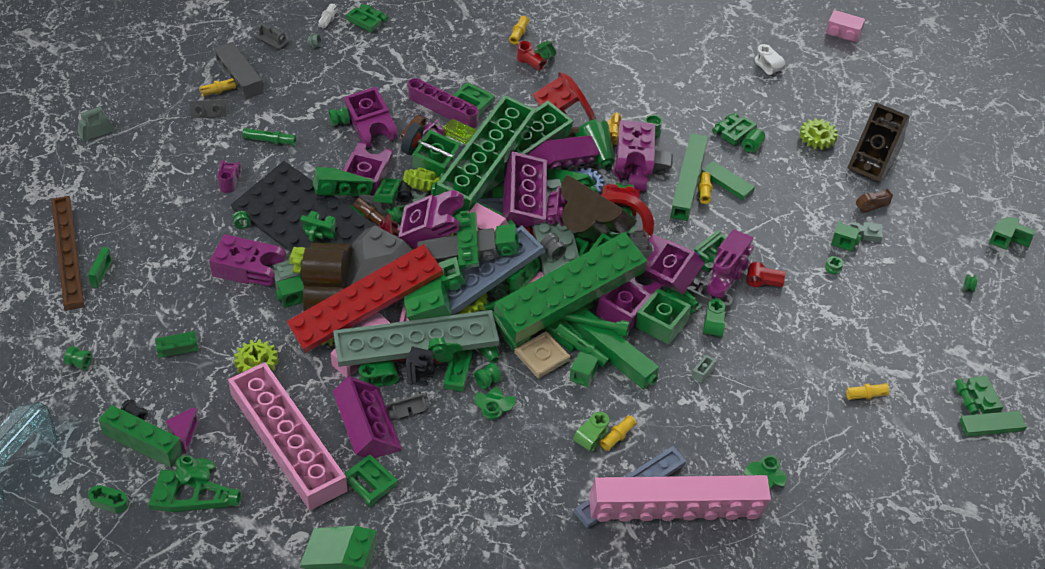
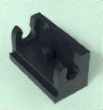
M414 346L411 347L406 361L408 385H428L427 381H422L420 378L422 376H434L433 351Z

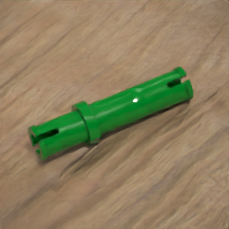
M244 128L242 132L243 139L272 142L275 145L286 144L295 146L297 141L296 135L284 134L281 131L270 132Z
M560 323L556 328L555 334L559 335L580 352L597 357L598 365L602 368L610 357L596 349V345H591L563 325V323Z

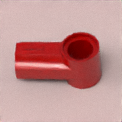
M520 41L517 45V60L521 63H528L536 70L541 71L544 69L547 59H543L538 52L534 53L535 50L532 49L531 42Z
M752 262L748 266L747 283L752 287H759L763 284L783 287L786 271L765 268L764 264L760 262Z

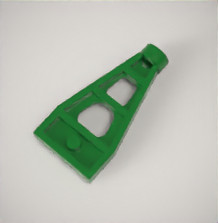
M161 469L148 504L150 510L165 512L230 506L238 507L241 502V490L229 489L195 478H191L190 481L183 484L176 478V471ZM181 485H187L195 489L191 499H175ZM202 490L216 492L214 500H199Z

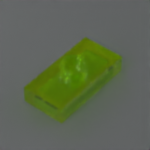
M451 119L443 127L445 135L466 145L477 131L454 119Z

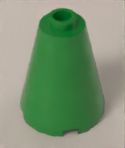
M597 119L588 121L579 127L580 131L578 134L576 132L575 136L591 135L600 153L594 158L595 164L600 169H609L613 166L615 159L608 122L602 119L603 122H598Z

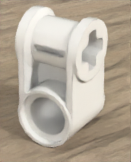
M762 44L758 46V55L755 57V63L768 75L785 68L783 57L777 54L769 45Z

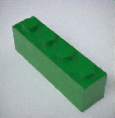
M113 405L98 419L103 435L170 468L183 454L179 437Z

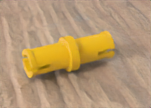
M520 16L518 23L514 25L513 32L509 37L511 44L517 45L521 36L525 34V28L529 23L528 17Z
M231 78L220 82L217 80L212 84L200 86L201 96L205 97L215 93L221 94L223 91L236 89V84L233 82L234 79Z
M702 172L699 176L700 184L698 185V191L700 192V202L702 204L711 202L712 184L710 181L711 175L708 172Z
M868 383L859 387H847L846 396L848 400L861 398L870 400L872 397L889 396V386L887 383L870 385Z
M627 415L622 422L614 425L611 428V432L600 441L601 447L606 451H610L619 440L622 441L626 434L637 425L636 420L632 416Z

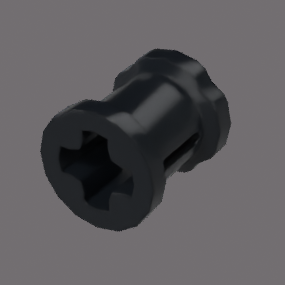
M133 399L126 400L121 406V410L144 421L148 416V411L137 406L136 401Z

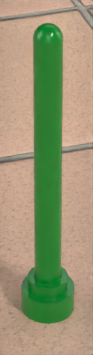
M572 313L561 318L567 321L614 330L615 333L623 337H627L630 323L624 320L615 323Z

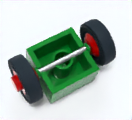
M412 123L403 136L401 151L407 155H412V168L418 169L420 167L434 171L438 175L437 177H440L441 173H446L449 166L455 161L466 145H461V143L431 130L427 132L422 140L423 126Z

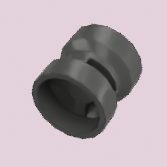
M550 233L541 240L540 244L544 247L545 251H548V255L552 260L561 258L567 251V247L563 242H559V237L555 233Z

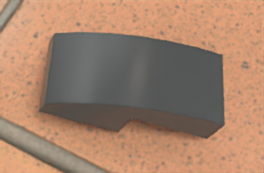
M654 150V170L672 168L673 154L667 151Z
M642 230L628 233L629 238L644 257H650L653 250L648 242L650 238L648 233Z

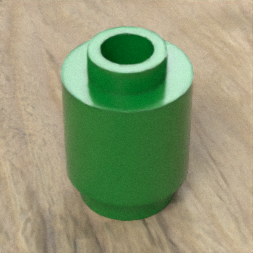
M761 129L751 130L742 141L744 150L749 153H755L764 143L765 133Z

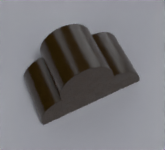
M876 102L847 168L881 182L887 174L889 167L893 165L899 155L905 139V131L910 115Z
M568 174L563 179L561 192L565 200L568 201L563 209V223L581 239L589 243H595L602 233L608 235L610 231L624 233L630 230L637 222L625 210Z
M312 242L310 248H305L302 259L304 311L346 288L352 251L351 244Z

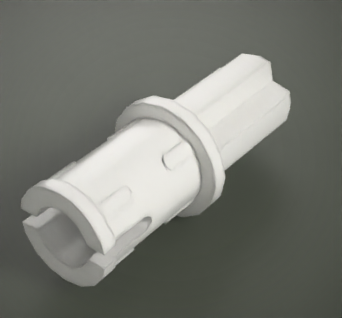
M330 4L322 12V17L318 24L319 27L324 29L329 22L333 21L334 15L338 11V7L335 9V4Z

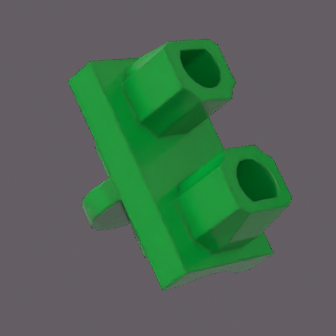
M311 211L308 216L302 215L300 221L303 223V231L309 235L310 241L316 242L318 238L323 239L324 237L335 238V227L337 224L335 217L327 216L322 221L320 214Z

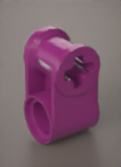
M225 160L221 161L217 173L221 192L230 193L235 190L238 178L241 175V162L228 163Z

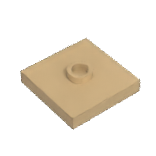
M547 331L515 348V354L538 379L569 362L571 357Z

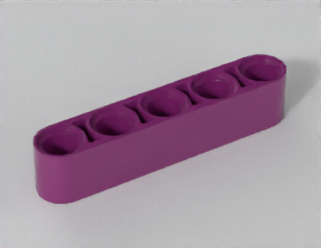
M413 78L408 81V97L410 100L466 128L473 129L478 126L479 109L476 106L421 79Z

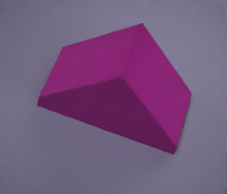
M191 408L166 421L168 432L181 439L180 443L183 454H187L199 422L196 408Z

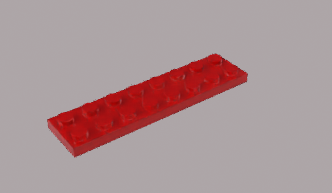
M425 244L286 322L304 352L307 353L333 338L334 330L349 329L442 276L444 273Z

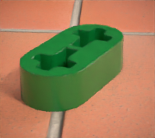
M102 485L94 486L88 491L90 504L96 508L113 513H122L129 506L128 497L123 491Z

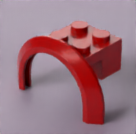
M559 72L557 79L532 94L538 107L549 101L565 114V109L579 101L589 121L597 119L584 94L568 74Z
M615 184L603 185L601 196L619 207L630 206L632 216H636L638 212L643 223L642 231L647 232L651 236L654 232V219L648 206L639 199L640 190H636L635 187L631 186L621 188Z

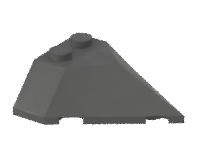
M377 226L364 230L352 245L346 288L407 254L412 249L404 240Z

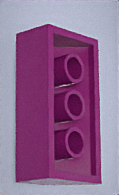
M589 135L545 141L528 155L547 160V169L551 168V170L559 167L578 166L582 163H585V165L595 161L594 158L600 153L592 136Z
M512 151L505 162L503 217L506 218L507 222L512 220L517 228L546 221L547 160Z
M348 376L333 390V394L340 410L341 418L344 421L347 435L351 440L354 453L364 458L368 455L378 458L399 452L402 448L378 386Z

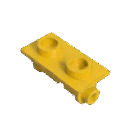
M618 112L614 113L611 116V120L608 119L607 121L612 145H617L619 122L622 120V116Z

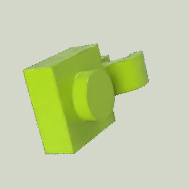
M294 247L289 263L294 264L292 272H301L304 247Z

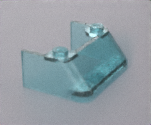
M41 402L20 405L14 408L0 425V468L34 431L55 442L59 439L47 405ZM0 484V500L4 501L6 496Z

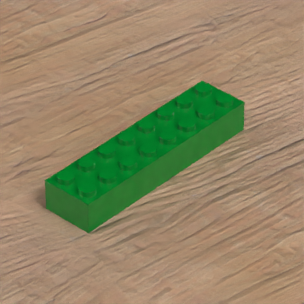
M504 95L436 185L435 196L450 190L458 191L464 196L463 206L457 209V211H470L503 167L511 152L516 149L533 125L536 109Z
M551 102L543 103L536 108L533 125L513 152L528 155L545 141L567 138L570 136L574 121ZM504 165L483 194L504 181Z
M624 232L496 301L493 314L516 344L644 273L647 259Z

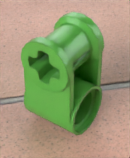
M595 412L577 430L573 441L590 452L594 451L608 433L609 416L604 412Z

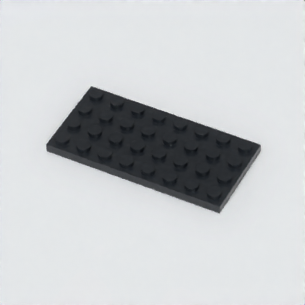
M285 161L281 162L231 204L235 212H247L251 224L291 253L294 247L310 248L312 241L309 240V235L303 231V223L300 219L302 215L308 216L311 211L320 214L322 221L327 216L335 217L337 223L334 239L318 238L314 243L353 245V242L364 230L376 226L334 195H316L313 181Z

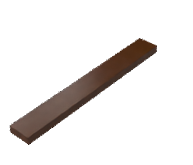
M70 196L52 198L51 204L64 310L84 308Z

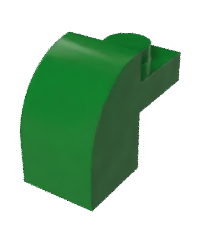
M1003 218L997 223L989 243L1007 250L1011 241L1029 248L1036 230L1020 225V219Z

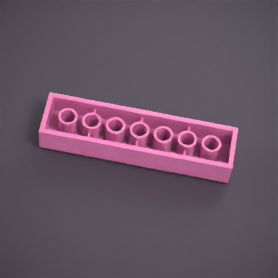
M265 362L228 379L231 396L309 511L347 492L345 474Z
M767 475L595 478L589 494L591 519H597L599 522H606L610 519H619V521L623 522L630 521L631 519H640L642 521L662 519L670 521L675 518H683L684 520H694L696 518H705L706 520L726 518L734 520L738 517L757 519L762 516L771 500Z

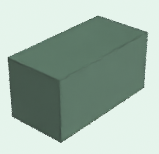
M705 355L693 369L691 378L703 383L715 369L717 360Z

